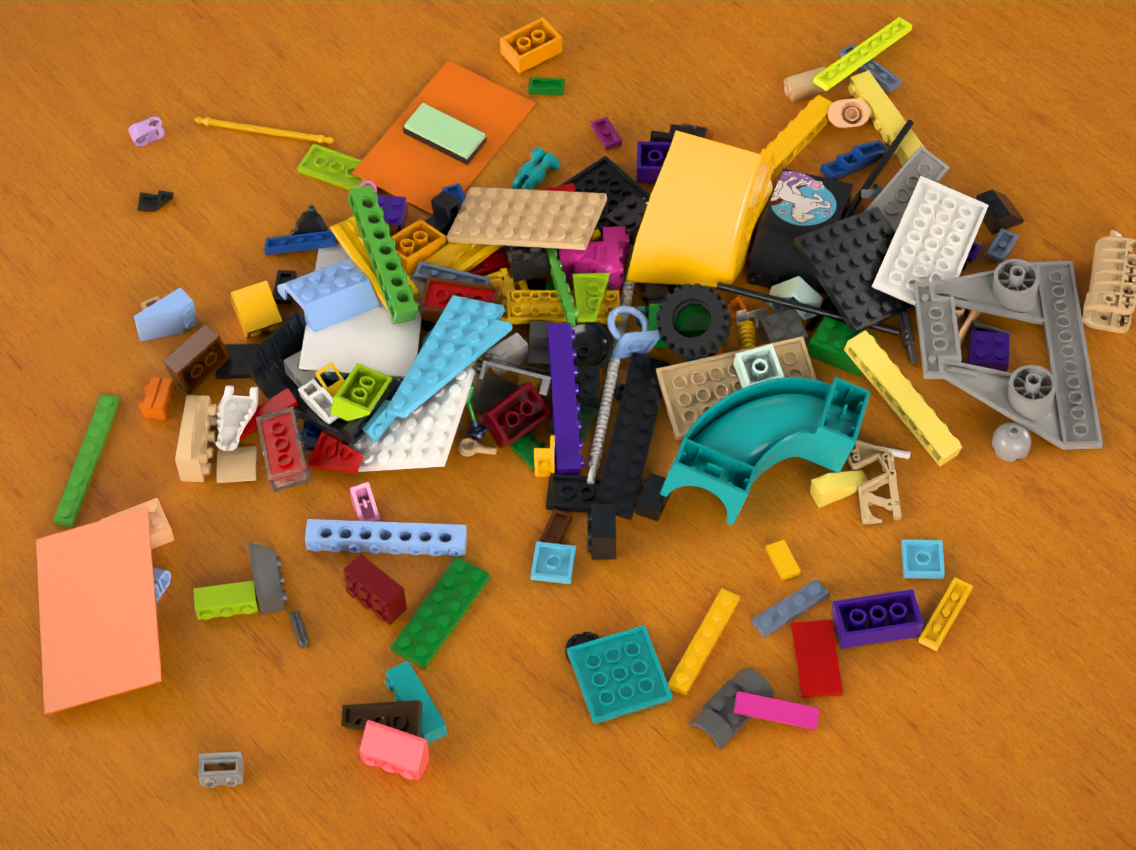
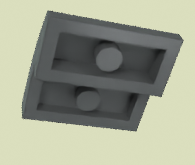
M489 374L476 397L473 411L482 414L519 385Z

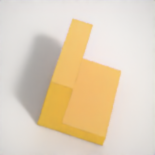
M551 435L550 448H534L535 477H550V473L555 474V435Z

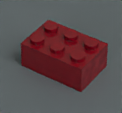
M527 382L519 385L480 414L479 418L498 447L502 448L511 445L552 413L532 382Z
M363 555L357 556L343 569L347 588L346 592L352 598L356 597L365 609L372 610L380 621H385L391 625L407 610L404 588Z

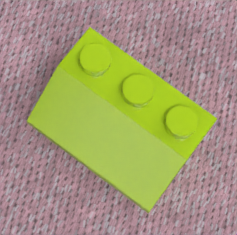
M357 363L334 396L330 414L346 421L370 415L391 383L392 377Z

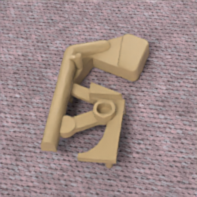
M856 440L847 458L851 469L857 470L878 460L882 466V471L886 472L858 485L862 525L882 523V519H877L869 511L868 506L873 504L884 507L888 511H893L894 520L901 519L893 452ZM889 483L891 499L876 496L871 492L878 491V487Z

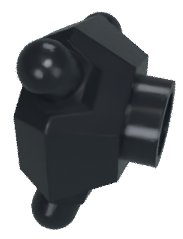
M310 205L308 210L303 212L295 223L296 228L292 229L291 235L327 231L328 228L321 215L316 211L315 206Z

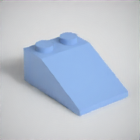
M181 287L134 316L141 341L182 334L199 324L194 302Z

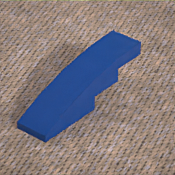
M880 140L853 146L851 152L837 155L835 161L822 164L820 171L828 179L836 180L880 160L888 148Z

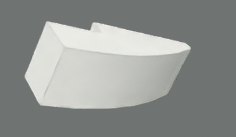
M312 379L298 389L305 403L326 423L330 424L339 418L330 414L333 398L315 379Z

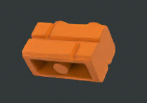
M155 376L151 377L150 383L145 385L144 399L141 398L139 403V409L142 410L143 417L166 420L176 390L174 380Z

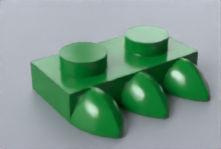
M524 434L509 445V447L532 471H535L534 448H544L545 442L534 443L537 434Z

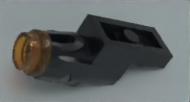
M687 123L682 125L671 124L669 133L651 130L650 142H672L676 130L713 141V131H709L707 127Z

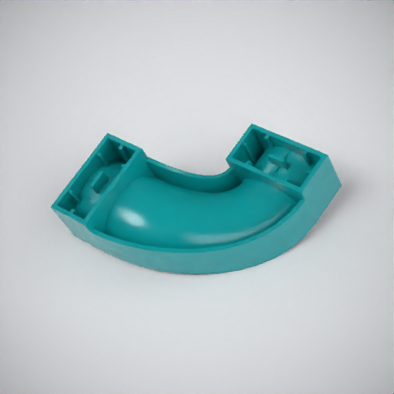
M784 377L758 382L742 388L714 404L690 427L669 468L660 495L667 497L671 491L682 486H697L707 489L718 496L724 503L727 510L726 523L733 525L753 482L767 469L781 460L790 457H801L840 473L856 443L871 391L837 377L834 378L832 384L803 377Z

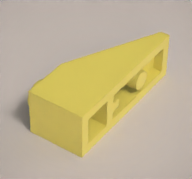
M862 470L828 473L811 480L810 494L820 508L858 493V485L869 480Z

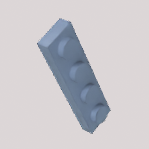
M853 44L848 45L840 50L839 56L842 58L855 49L856 46ZM873 59L857 69L861 73L869 71L880 87L888 93L901 86L902 80Z
M419 261L414 273V280L425 283L428 276L490 285L491 278L422 261Z
M815 579L753 618L752 625L765 638L828 598L829 592Z

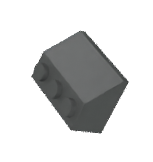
M252 542L248 543L261 615L285 610L284 602H288L286 590L281 588V585H285L283 573L278 572V568H282L280 556L276 557L272 548Z

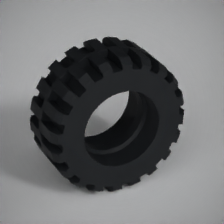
M695 283L694 286L684 284L682 289H679V287L674 288L675 292L672 294L668 293L665 296V302L661 301L659 305L660 311H657L656 314L658 319L656 326L664 344L674 354H679L685 359L691 357L692 360H698V357L701 356L703 358L709 357L708 354L711 352L715 354L719 351L718 347L720 345L724 346L726 343L725 338L730 335L731 319L726 303L719 293L714 292L708 286L702 287L701 284ZM702 306L710 312L712 319L710 327L704 334L698 337H684L677 330L676 321L678 316L688 307Z

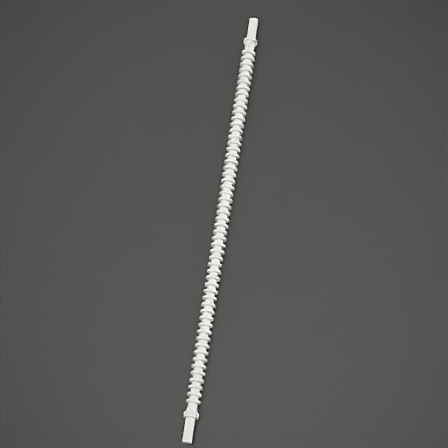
M631 245L630 257L628 258L620 306H631L630 304L632 303L635 284L626 282L634 250L633 245ZM621 313V322L616 324V328L623 335L626 333L629 313ZM613 337L612 344L614 349L619 341ZM612 354L609 359L605 385L602 391L600 412L597 417L598 421L595 427L592 453L590 454L591 461L588 463L590 469L587 483L595 484L597 469L600 468L599 459L602 458L601 454L603 453V445L605 443L607 422L610 417L609 413L612 407L615 382L617 381L616 377L620 359H613Z

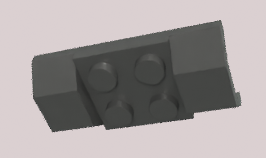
M742 668L688 723L691 727H699L709 735L720 750L752 718L733 713L737 691L772 698L775 695L769 682L752 668Z

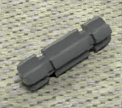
M297 610L290 612L289 617L299 647H308L310 642L300 612Z

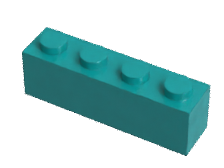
M408 660L387 670V679L384 681L389 691L393 690L395 702L420 700L422 702L420 738L426 739L427 744L447 735L444 720Z

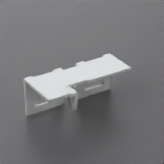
M768 308L752 310L750 312H747L746 309L737 311V326L740 323L739 320L746 319V321H750L749 318L754 317L755 325L758 328L759 318L757 317L766 315Z

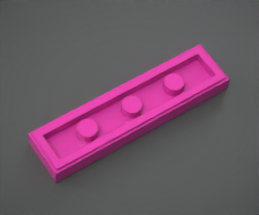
M737 691L733 713L816 730L819 708Z

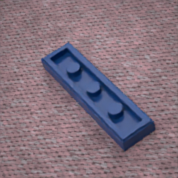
M331 230L267 238L264 251L266 255L337 247L338 239Z

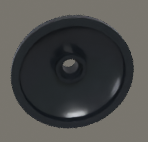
M576 320V326L571 327V330L575 329V341H572V347H576L577 358L573 359L574 365L600 366V369L608 363L613 349L609 332L597 322L577 323ZM582 349L587 350V353L583 354L580 351Z

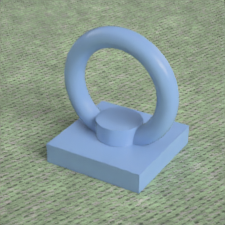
M618 306L608 315L607 324L609 331L619 341L612 351L613 359L632 358L633 352L647 356L660 338L658 330L649 331L647 318L634 307ZM621 313H629L635 316L642 324V332L636 331L625 333L624 335L621 334L615 325L616 316Z

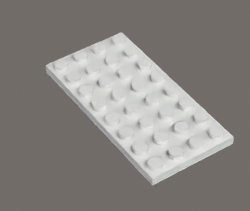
M920 176L872 287L915 306L914 283L935 282L959 277L989 205Z

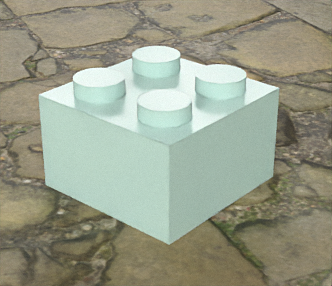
M772 344L735 355L733 364L742 388L770 379L784 378Z

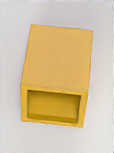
M267 280L231 292V304L246 338H257L268 330L269 332H274L282 325V319Z

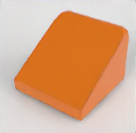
M737 296L727 304L733 321H736L737 311L746 309L747 312L751 311L740 296Z

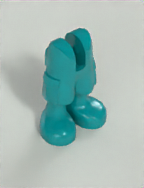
M534 148L530 154V162L523 164L518 175L514 178L512 188L533 190L544 180L547 169L552 171L559 169V160L550 152L545 154L542 148Z

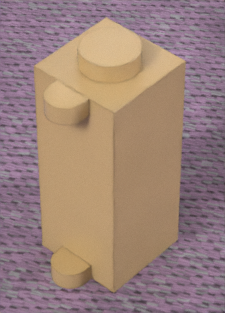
M825 66L783 80L785 94L790 97L792 102L826 92V90L813 83L814 77L825 70Z

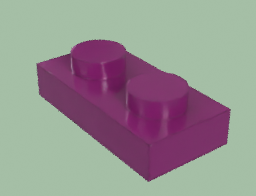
M607 116L591 122L592 130L606 151L622 145L620 136Z

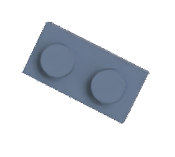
M1001 228L987 251L986 258L997 263L1004 262L1018 240V235Z

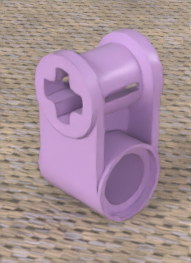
M150 117L147 120L131 125L128 129L134 144L138 147L159 140L165 135L164 129L161 127L162 121L158 117Z

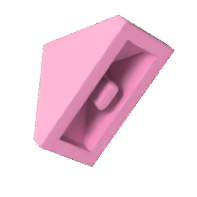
M369 482L350 487L352 505L359 521L379 520L380 516Z

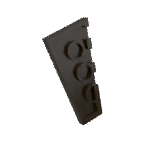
M420 700L343 705L341 726L364 732L366 723L370 720L421 737L422 702Z

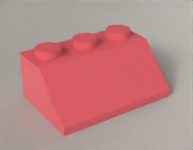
M370 720L367 721L360 747L361 761L368 766L375 765L381 767L389 773H399L406 779L420 781L429 761L427 740Z

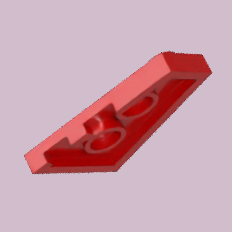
M321 432L308 466L311 469L357 474L363 456L333 437Z

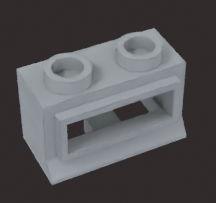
M242 751L200 753L198 775L200 785L212 788L216 785L236 786L237 784H243L244 759ZM226 763H236V770L205 771L206 764H218L219 767H225Z

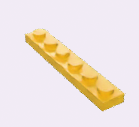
M721 588L668 682L670 689L685 696L687 695L740 600L739 595Z

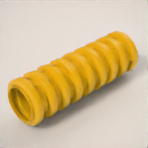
M742 321L738 324L740 350L757 346L755 325L752 321Z

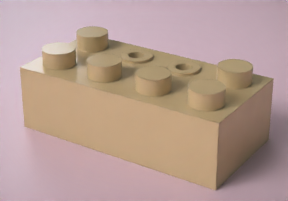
M186 395L175 456L181 481L204 482L205 474L210 475L211 463H208V458H213L214 448L210 447L211 442H216V431H213V426H218V415H216V404H211L210 396Z

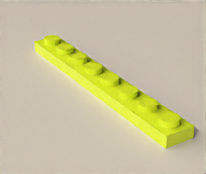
M898 17L816 75L813 83L828 91L909 33L913 25Z

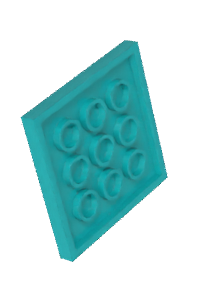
M645 625L567 648L568 657L593 725L673 700Z

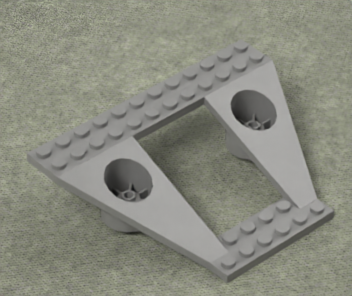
M1009 259L1000 263L992 271L935 282H918L913 284L924 379H945L1062 450L1102 448L1103 441L1073 261L1030 263L1022 259ZM955 306L1043 325L1051 373L1047 369L1036 365L1021 366L1013 373L961 363L962 356Z

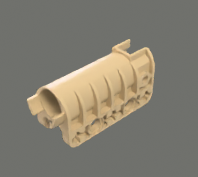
M1111 230L1110 236L1099 239L1095 244L1089 292L1084 303L1082 321L1083 324L1093 329L1126 333L1130 328L1132 313L1136 306V252L1132 254V246L1136 247V239L1121 237L1122 234ZM1121 318L1124 319V322H1123V325H1124V326H1120V319H1121Z

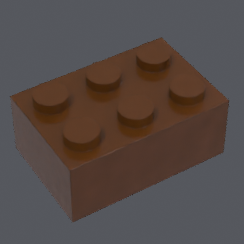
M204 325L169 355L163 363L174 383L187 394H190L231 357L220 336L207 325Z

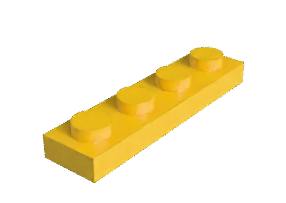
M954 577L922 632L919 643L935 651L939 649L973 589L972 585Z

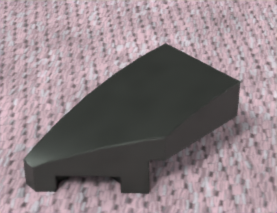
M158 191V195L140 192L137 211L156 212L173 199L174 193Z

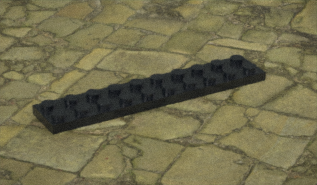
M633 352L594 503L615 504L616 516L631 520L636 504L635 498L639 492L662 397L656 369L669 366L670 364Z

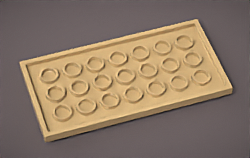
M470 187L447 235V240L453 243L586 250L607 201L606 193Z
M803 336L657 368L656 375L676 440L683 439L690 427L710 407L726 396L742 389L733 364L737 353L772 344L784 377H803L817 380Z

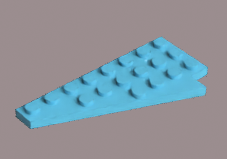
M453 295L387 406V413L406 418L513 329L512 324L500 321L505 311L504 306Z

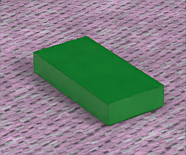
M530 78L529 94L563 96L564 79Z

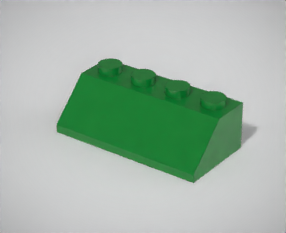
M649 304V331L658 330L656 314L657 311H660V304ZM702 306L686 308L677 318V330L681 335L688 338L704 334L712 321L710 312ZM660 337L653 348H667V346Z

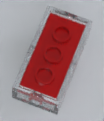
M294 407L256 417L268 480L274 491L278 492L313 481L300 420Z

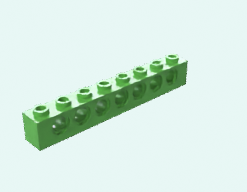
M371 185L350 189L348 202L393 324L415 320L417 312H419V305L417 301H414L413 289L411 285H408L407 273L405 269H402L401 257L396 253L395 241L390 237L389 225L384 221V212L382 207L378 205L377 193L373 191Z

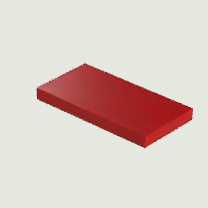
M832 620L791 622L801 698L843 695Z

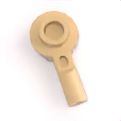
M464 438L458 445V451L466 457L472 456L475 453L496 455L497 447L482 446L471 438Z

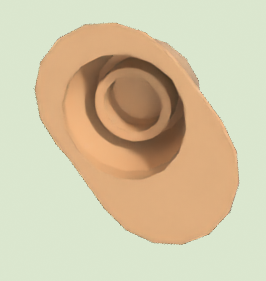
M861 99L838 100L832 103L828 109L829 121L839 128L861 126L867 122L870 116L868 105Z

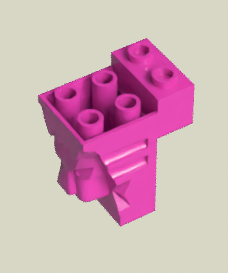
M625 226L603 227V241L589 242L586 250L559 249V260L561 261L562 271L565 272L567 281L572 280L573 274L610 273L606 290H619L620 293V286H623V264H626V257H629V234H625Z

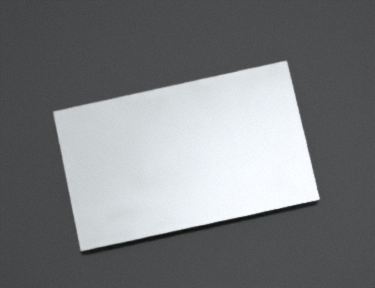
M337 244V247L319 248L315 271L348 259L350 256L341 244ZM413 273L409 278L419 290L422 298L426 283L414 280ZM376 295L379 303L378 308L315 333L306 324L299 369L318 371L332 362L340 373H351L355 365L359 363L390 377L405 378L418 353L421 327L420 312H417L415 320L393 324L389 312ZM332 367L326 370L328 372H335Z

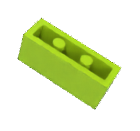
M254 580L193 588L197 619L208 620L213 617H230L236 614L258 612Z

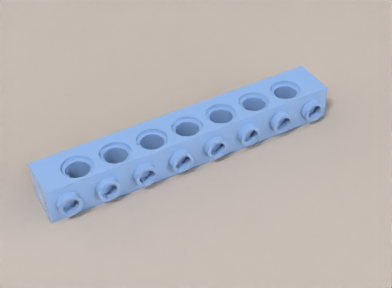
M307 519L305 544L307 550L315 552L321 550L332 552L348 551L352 553L371 552L373 554L391 553L394 555L400 553L411 555L428 554L432 556L450 555L458 557L466 555L467 527L466 525Z

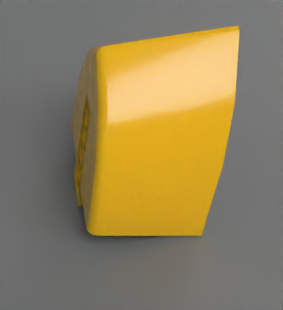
M676 130L636 238L626 282L671 285L690 284L691 286L697 283L701 284V286L717 287V283L722 282L732 285L742 271L752 250L760 220L774 190L770 180L776 163L773 151L762 148L761 154H757Z

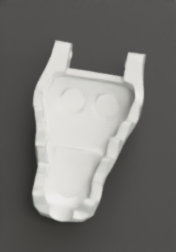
M226 385L223 398L217 407V429L219 434L218 440L215 443L220 450L233 451L237 448L245 426L256 412L258 406V387L250 388V396L234 395V387Z

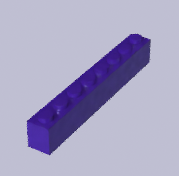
M571 323L548 324L547 337L553 429L555 435L556 474L579 475L581 468H584V456H580V449H583V439L579 438L578 431L582 430L581 419H577V413H580V401H576V395H579V384L575 383V377H578V367L574 365L573 359L577 358L576 347H572V341H575V329L571 330Z

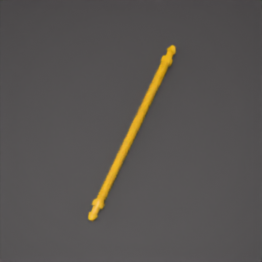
M210 117L195 118V122L198 124L203 123L205 126L211 125L317 141L321 144L324 142L328 144L334 142L333 138L324 137V135L320 134L317 136L308 133L278 130L269 127L220 121Z

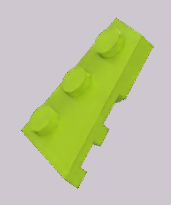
M610 273L573 274L575 306L578 312L577 323L597 321Z

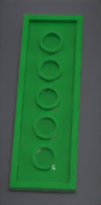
M456 557L391 645V651L426 669L491 578L490 573Z

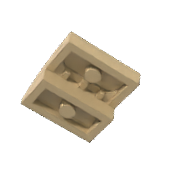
M257 446L237 447L233 451H224L218 448L217 483L256 481Z

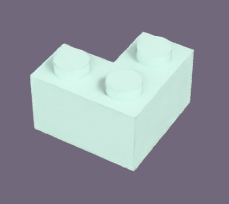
M800 276L772 286L769 293L772 296L818 308L821 307L823 300ZM766 302L775 312L789 309L788 307ZM796 310L798 315L803 320L817 316L815 314Z

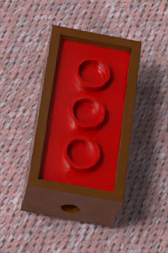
M428 276L418 309L422 320L437 322L453 295L502 305L503 295L499 286Z

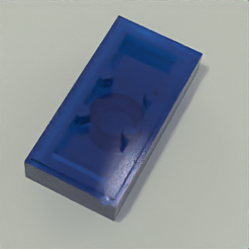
M305 422L300 440L301 450L314 451L320 434L324 430Z

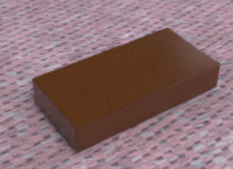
M554 509L540 538V542L561 544L573 519V515Z

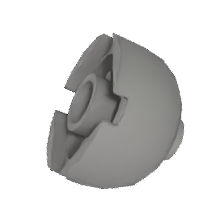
M1007 422L995 430L991 446L998 457L1012 462L1019 458L1023 459L1028 455L1031 447V436L1025 426L1017 422Z

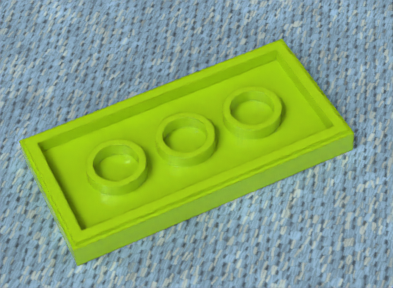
M317 144L312 145L297 167V172L347 190L358 188L365 181L351 174L362 160Z

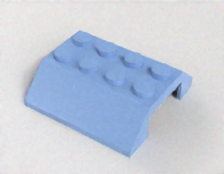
M350 258L277 286L279 294L285 300L289 293L304 310V321L314 333L379 307L369 278Z

